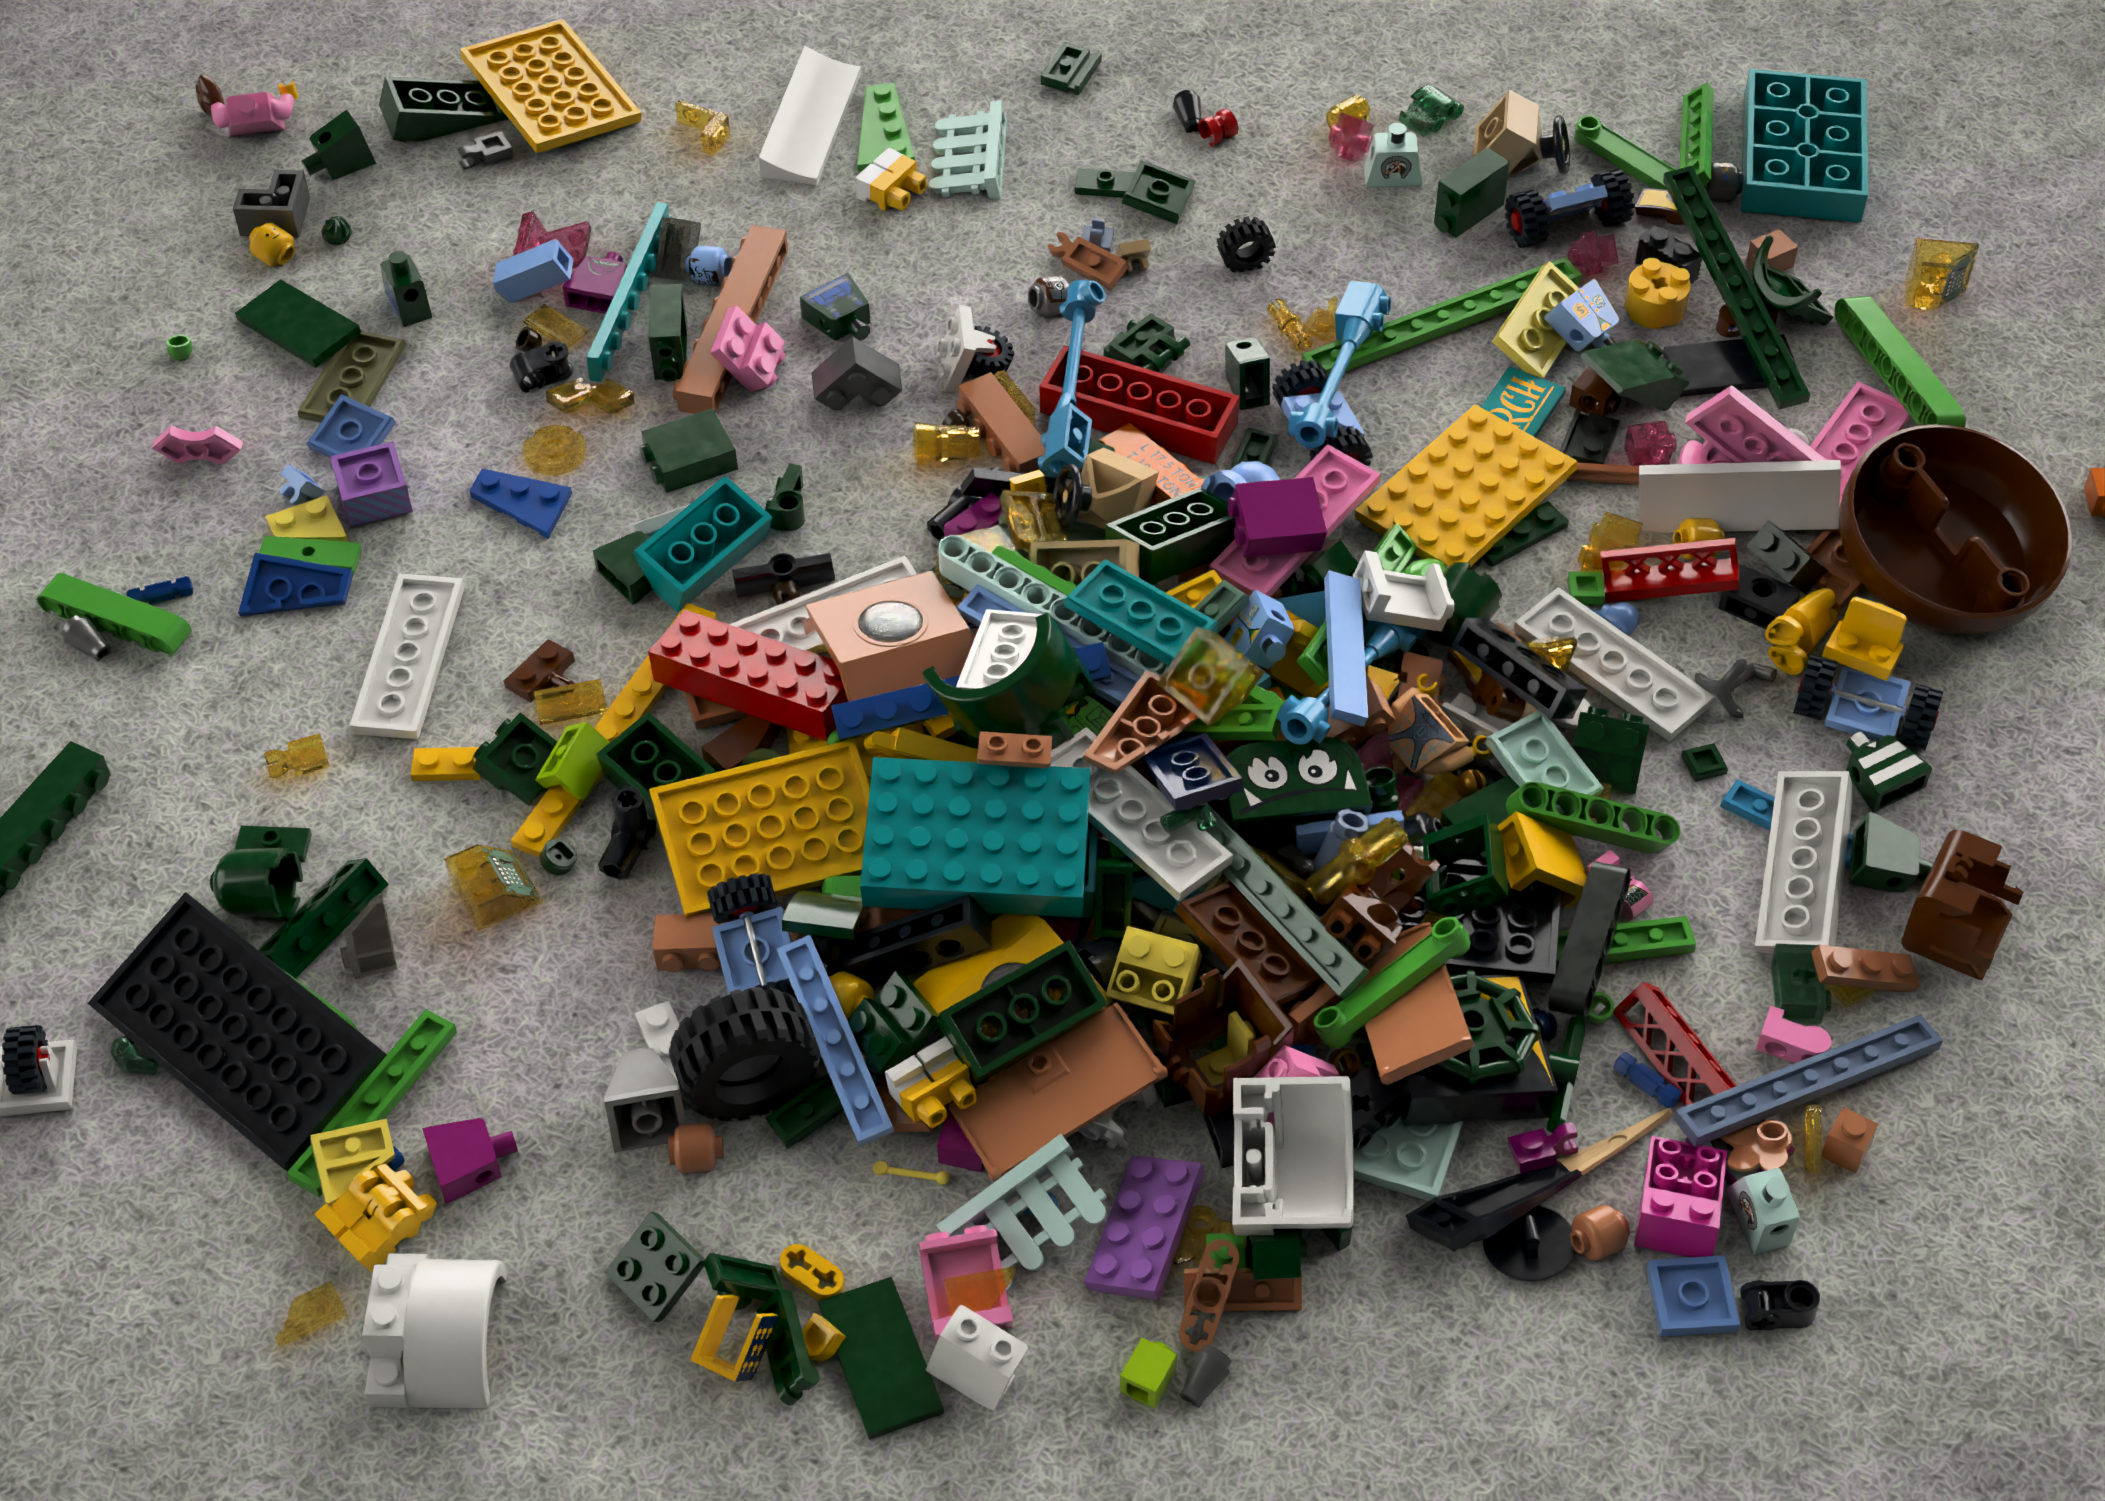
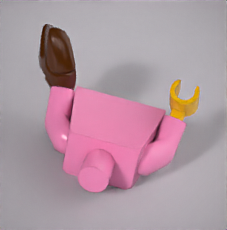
M200 75L195 86L200 108L213 118V122L217 127H228L229 137L285 130L284 120L291 116L294 100L299 98L295 82L292 81L284 86L282 83L278 84L279 100L269 92L226 97V104L224 106L220 88L212 77Z

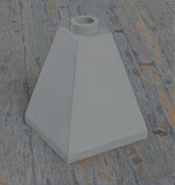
M635 1048L630 1052H624L604 1095L614 1153L668 1144L669 1135H673L679 1125L686 1124L680 1085L653 1048Z

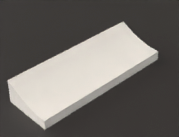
M804 46L759 155L761 177L818 185L860 78L861 66L833 60Z
M1841 461L1639 465V530L1674 533L1681 522L1687 518L1713 519L1724 532L1759 531L1768 520L1781 530L1839 529Z
M1778 771L1755 941L1757 952L1813 961L1811 951L1819 944L1836 946L1845 857L1847 854L1854 795L1849 771Z

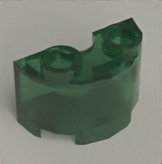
M1427 84L1420 87L1410 96L1414 100L1406 113L1401 110L1398 121L1424 137L1431 132L1439 131L1445 119L1448 121L1458 119L1464 111V105L1439 88Z

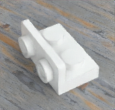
M1461 692L1451 704L1444 702L1440 707L1472 744L1479 735L1488 737L1513 724L1488 715L1486 706L1475 703L1472 698ZM1485 741L1476 745L1480 751L1489 749Z

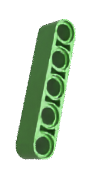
M63 573L56 574L36 598L38 605L45 612L51 610L59 613L57 616L67 620L76 615H80L83 618L87 617L100 632L104 630L111 632L113 637L127 642L133 640L141 643V647L157 653L159 650L169 654L168 657L173 656L192 632L187 621L174 613Z
M1538 782L1524 783L1506 801V810L1509 816L1517 811L1574 836L1644 853H1659L1675 843L1681 833L1678 821L1668 814ZM1523 797L1530 801L1532 808L1524 803ZM1556 805L1563 809L1564 815L1558 812ZM1589 813L1595 816L1597 823L1591 820ZM1622 821L1629 826L1630 831L1624 828ZM1655 829L1661 833L1662 839L1656 835Z

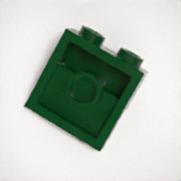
M1589 706L1587 713L1580 712L1573 749L1603 787L1636 793L1650 725L1643 724L1644 717L1623 713L1621 720L1608 717L1609 710Z
M520 712L512 721L507 718L495 732L497 737L490 744L485 741L473 755L476 759L473 770L498 790L504 786L529 806L545 789L535 779L557 741Z
M895 971L875 1000L863 998L848 1019V1024L860 1052H865L868 1055L865 1061L866 1065L875 1073L883 1075L887 1070L909 1057L916 1056L938 1025L936 1021L939 1014L905 974Z

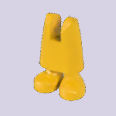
M1818 589L1808 594L1788 608L1783 616H1778L1768 625L1765 631V638L1774 644L1769 648L1768 654L1773 663L1783 672L1790 675L1801 673L1808 664L1807 654L1812 651L1815 645L1837 621L1838 613L1835 609H1831L1836 603L1835 594L1831 589Z

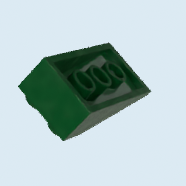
M385 76L379 107L393 140L402 142L425 141L509 119L501 108V113H498L491 95L479 81Z

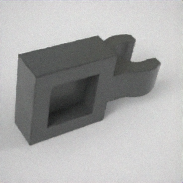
M501 131L475 138L474 145H466L458 149L463 159L467 158L459 161L464 170L478 165L481 160L487 165L513 157L512 146Z

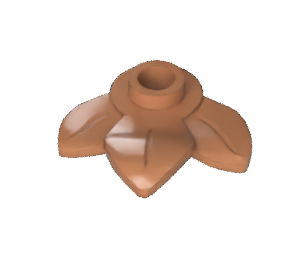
M1767 1120L1758 1126L1751 1124L1720 1137L1724 1142L1734 1147L1728 1157L1727 1167L1740 1172L1753 1171L1759 1166L1764 1171L1783 1168L1788 1161L1787 1150L1792 1145V1135L1787 1126L1777 1120Z

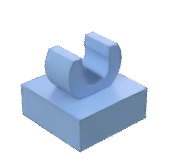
M290 464L281 472V475L289 482L282 486L280 493L285 497L294 494L289 502L295 506L305 503L307 495L316 499L325 493V490L311 477Z

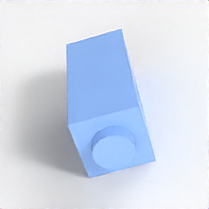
M554 239L497 262L492 284L495 290L502 294L508 302H516L570 280L574 259L561 243Z

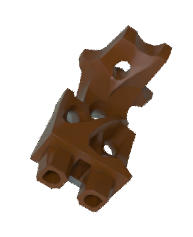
M1408 841L1383 861L1368 859L1363 865L1364 877L1360 888L1358 889L1357 885L1351 882L1323 915L1320 922L1326 926L1325 930L1333 938H1339L1346 944L1361 963H1367L1372 968L1396 943V938L1403 928L1396 922L1397 916L1403 913L1409 915L1416 914L1422 906L1415 899V894L1437 870L1440 863L1437 860L1425 861L1419 858L1414 846ZM1403 869L1405 871L1404 879L1400 881L1393 879L1394 870Z

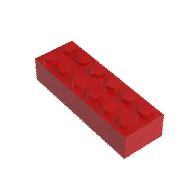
M1063 345L1039 386L1040 413L1051 416L1063 393L1069 346ZM1081 350L1075 397L1077 408L1092 419L1091 428L1112 433L1131 423L1140 431H1144L1152 441L1160 447H1164L1167 451L1216 465L1238 424L1239 395Z
M684 610L648 651L654 681L827 741L829 734L836 730L831 706L848 702L839 670L833 659L688 610Z

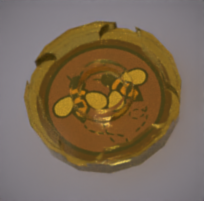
M550 425L536 430L535 435L530 439L528 437L524 441L522 451L526 465L534 472L542 475L557 476L569 473L579 467L585 459L587 447L584 437L580 432L576 433L571 427L566 425Z

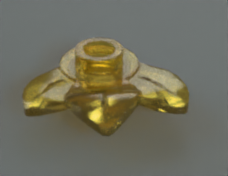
M1197 1205L1192 1207L1173 1264L1177 1266L1193 1260L1196 1266L1199 1267L1206 1248V1233L1234 1234L1232 1222L1219 1219L1214 1210L1208 1206ZM1202 1221L1205 1222L1208 1225V1227L1197 1228L1194 1226V1224L1196 1222Z

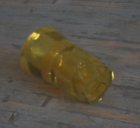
M914 421L913 451L915 466L941 461L967 460V457H979L980 433L978 426L939 425Z

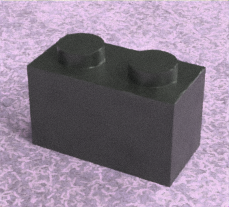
M1769 520L1746 545L1786 582L1801 590L1805 595L1828 571L1793 538Z

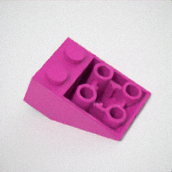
M1651 1135L1634 1246L1686 1257L1713 1256L1720 1228L1727 1157L1726 1150L1701 1145L1694 1147L1691 1143Z

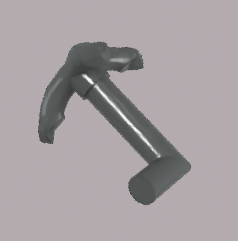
M1740 659L1719 680H1711L1701 673H1696L1695 681L1696 684L1706 691L1715 694L1730 716L1743 718L1744 712L1733 700L1731 692L1753 677L1773 682L1777 676V669L1756 663L1747 665L1745 659Z

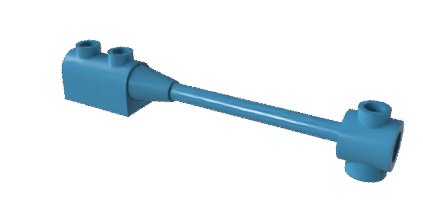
M1076 280L1068 286L1066 301L1060 305L1062 316L1072 321L1063 393L1054 413L1049 418L1048 431L1041 436L1045 452L1044 455L1038 458V466L1041 471L1054 478H1057L1060 470L1066 464H1074L1079 470L1082 469L1085 457L1088 455L1092 419L1077 408L1075 392L1084 325L1094 319L1096 306L1103 303L1106 299L1103 288L1094 280Z
M1350 281L1335 313L1336 340L1342 341L1339 355L1317 403L1308 404L1304 407L1303 411L1293 410L1289 418V435L1295 437L1305 447H1319L1324 443L1326 436L1336 437L1338 419L1333 417L1329 409L1331 401L1353 352L1370 338L1373 331H1382L1384 315L1390 314L1391 297L1387 296L1385 290L1378 284Z
M1368 620L1363 629L1364 642L1366 643L1364 647L1365 668L1372 661L1387 654H1393L1398 649L1407 653L1416 639H1421L1427 629ZM1329 686L1317 698L1304 697L1299 700L1291 695L1282 705L1276 719L1281 722V730L1289 741L1301 745L1308 743L1311 739L1321 743L1331 728V725L1327 723L1328 711L1326 709L1330 705Z

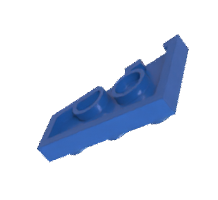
M482 468L470 489V495L473 499L499 513L503 512L514 518L517 523L525 527L528 526L539 532V535L549 539L572 495V490L568 486Z
M254 553L238 614L240 616L345 604L353 572L351 569Z

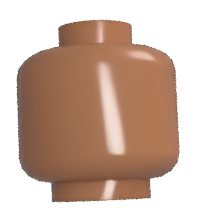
M709 1123L679 1125L675 1133L668 1137L670 1165H676L678 1171L683 1174L713 1171L716 1166V1158L724 1157L723 1136H715L714 1128Z
M1599 1205L1574 1217L1571 1225L1570 1242L1576 1252L1589 1260L1599 1261L1625 1248L1630 1234L1629 1224L1626 1217L1619 1210L1613 1209L1608 1205Z

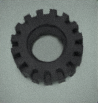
M1249 216L1244 217L1243 222H1240L1238 218L1234 220L1235 225L1227 224L1225 226L1227 231L1221 230L1219 233L1220 238H1217V248L1227 269L1230 268V271L1234 273L1238 269L1240 273L1244 272L1245 269L1251 271L1256 266L1258 269L1263 268L1262 262L1268 264L1271 261L1269 256H1274L1276 244L1268 226L1263 220L1259 221L1258 217H1253L1250 220ZM1253 242L1250 246L1239 249L1242 245Z

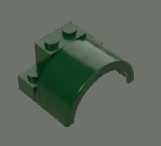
M1046 612L1035 617L1037 633L1030 653L1014 672L997 683L978 689H960L945 683L938 676L934 666L922 672L927 685L953 718L956 732L968 747L974 749L978 747L980 731L1052 736V747H1056L1074 737L1065 706L1081 700L1096 692L1090 671L1050 613Z

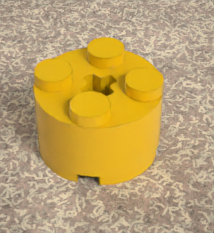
M1656 258L1645 259L1643 264L1636 267L1629 276L1624 303L1625 310L1630 315L1629 317L1635 323L1652 329H1661L1663 326L1678 324L1686 313L1691 287L1689 272L1684 268L1660 262Z

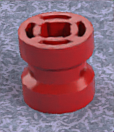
M1227 108L1216 112L1214 117L1207 116L1201 119L1198 123L1199 133L1203 139L1210 136L1214 138V142L1210 143V146L1220 143L1222 138L1229 139L1237 135L1239 130L1236 117Z

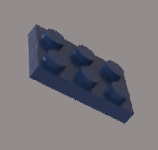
M1206 733L1155 748L1140 758L1143 768L1176 811L1191 810L1198 807L1199 804L1215 799H1227L1234 793L1244 791L1242 777Z

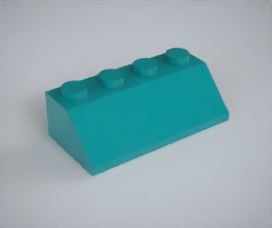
M724 476L635 549L634 555L653 591L676 612H679L686 603L694 600L767 538L772 516L727 476Z

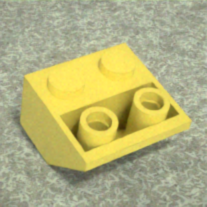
M1127 926L1105 996L1174 1015V1001L1191 993L1203 957L1199 946Z

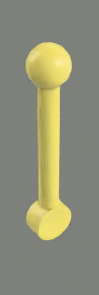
M877 1161L873 1165L874 1173L879 1176L887 1173L933 1180L942 1186L947 1185L951 1178L947 1171L931 1173L889 1167L884 1161Z

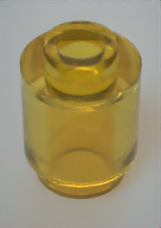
M1354 94L1330 108V111L1326 114L1327 124L1335 133L1347 132L1369 119L1370 106L1366 99Z

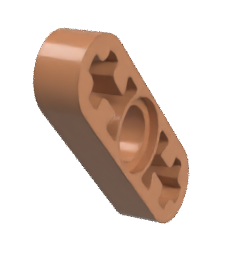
M1216 1239L1206 1246L1179 1326L1178 1334L1182 1344L1192 1351H1201L1204 1345L1210 1346L1213 1342L1239 1263L1237 1248L1225 1239ZM1221 1246H1226L1227 1254L1232 1257L1230 1264L1223 1263L1219 1275H1227L1225 1284L1214 1277H1202L1205 1268L1213 1272L1215 1260L1210 1258V1253L1212 1250L1219 1251ZM1206 1283H1212L1220 1290V1299L1213 1306H1204L1197 1298L1199 1288ZM1193 1306L1204 1313H1215L1213 1321L1205 1317L1202 1329L1208 1334L1206 1339L1199 1338L1197 1344L1191 1343V1336L1185 1333L1187 1326L1194 1327L1198 1318L1197 1314H1190Z

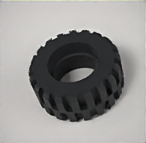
M754 987L744 992L739 989L731 991L730 995L722 998L719 995L710 999L709 1004L704 1007L700 1005L693 1010L691 1017H685L681 1021L678 1030L674 1032L669 1048V1057L684 1101L698 1114L712 1120L717 1117L720 1121H730L732 1118L746 1120L750 1119L752 1115L759 1114V1116L769 1113V1110L775 1107L780 1108L790 1098L801 1093L805 1085H810L820 1063L819 1046L804 1007L796 998L773 988H768L767 991H764L760 987Z

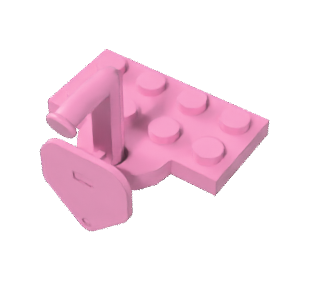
M1731 385L1687 414L1685 424L1701 435L1705 441L1703 445L1695 440L1685 443L1682 447L1678 463L1821 461L1826 459Z

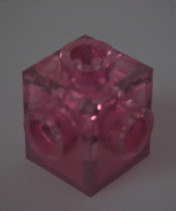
M1340 113L1337 125L1334 124L1329 133L1328 140L1331 141L1329 147L1337 150L1336 156L1350 161H1353L1354 156L1362 158L1369 151L1373 139L1371 134L1374 125L1368 121Z
M1596 230L1579 234L1580 240L1569 242L1568 259L1578 271L1585 270L1586 276L1604 273L1603 266L1619 264L1614 233L1598 236Z
M1665 421L1628 425L1624 450L1631 466L1670 465L1672 452L1676 451V438L1674 433L1669 432Z

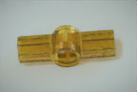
M1386 817L1361 838L1353 837L1343 841L1338 850L1339 854L1305 880L1307 889L1313 898L1323 905L1324 903H1330L1338 897L1351 882H1354L1356 885L1369 882L1375 875V867L1409 842L1407 833L1393 817Z

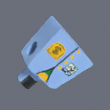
M1595 279L1560 302L1543 317L1575 351L1580 352L1591 343L1595 348L1616 344L1607 331L1619 322V318Z
M1254 589L1249 597L1250 602L1241 610L1223 640L1229 644V648L1236 654L1269 670L1276 661L1281 660L1285 656V646L1294 633V626L1281 602Z

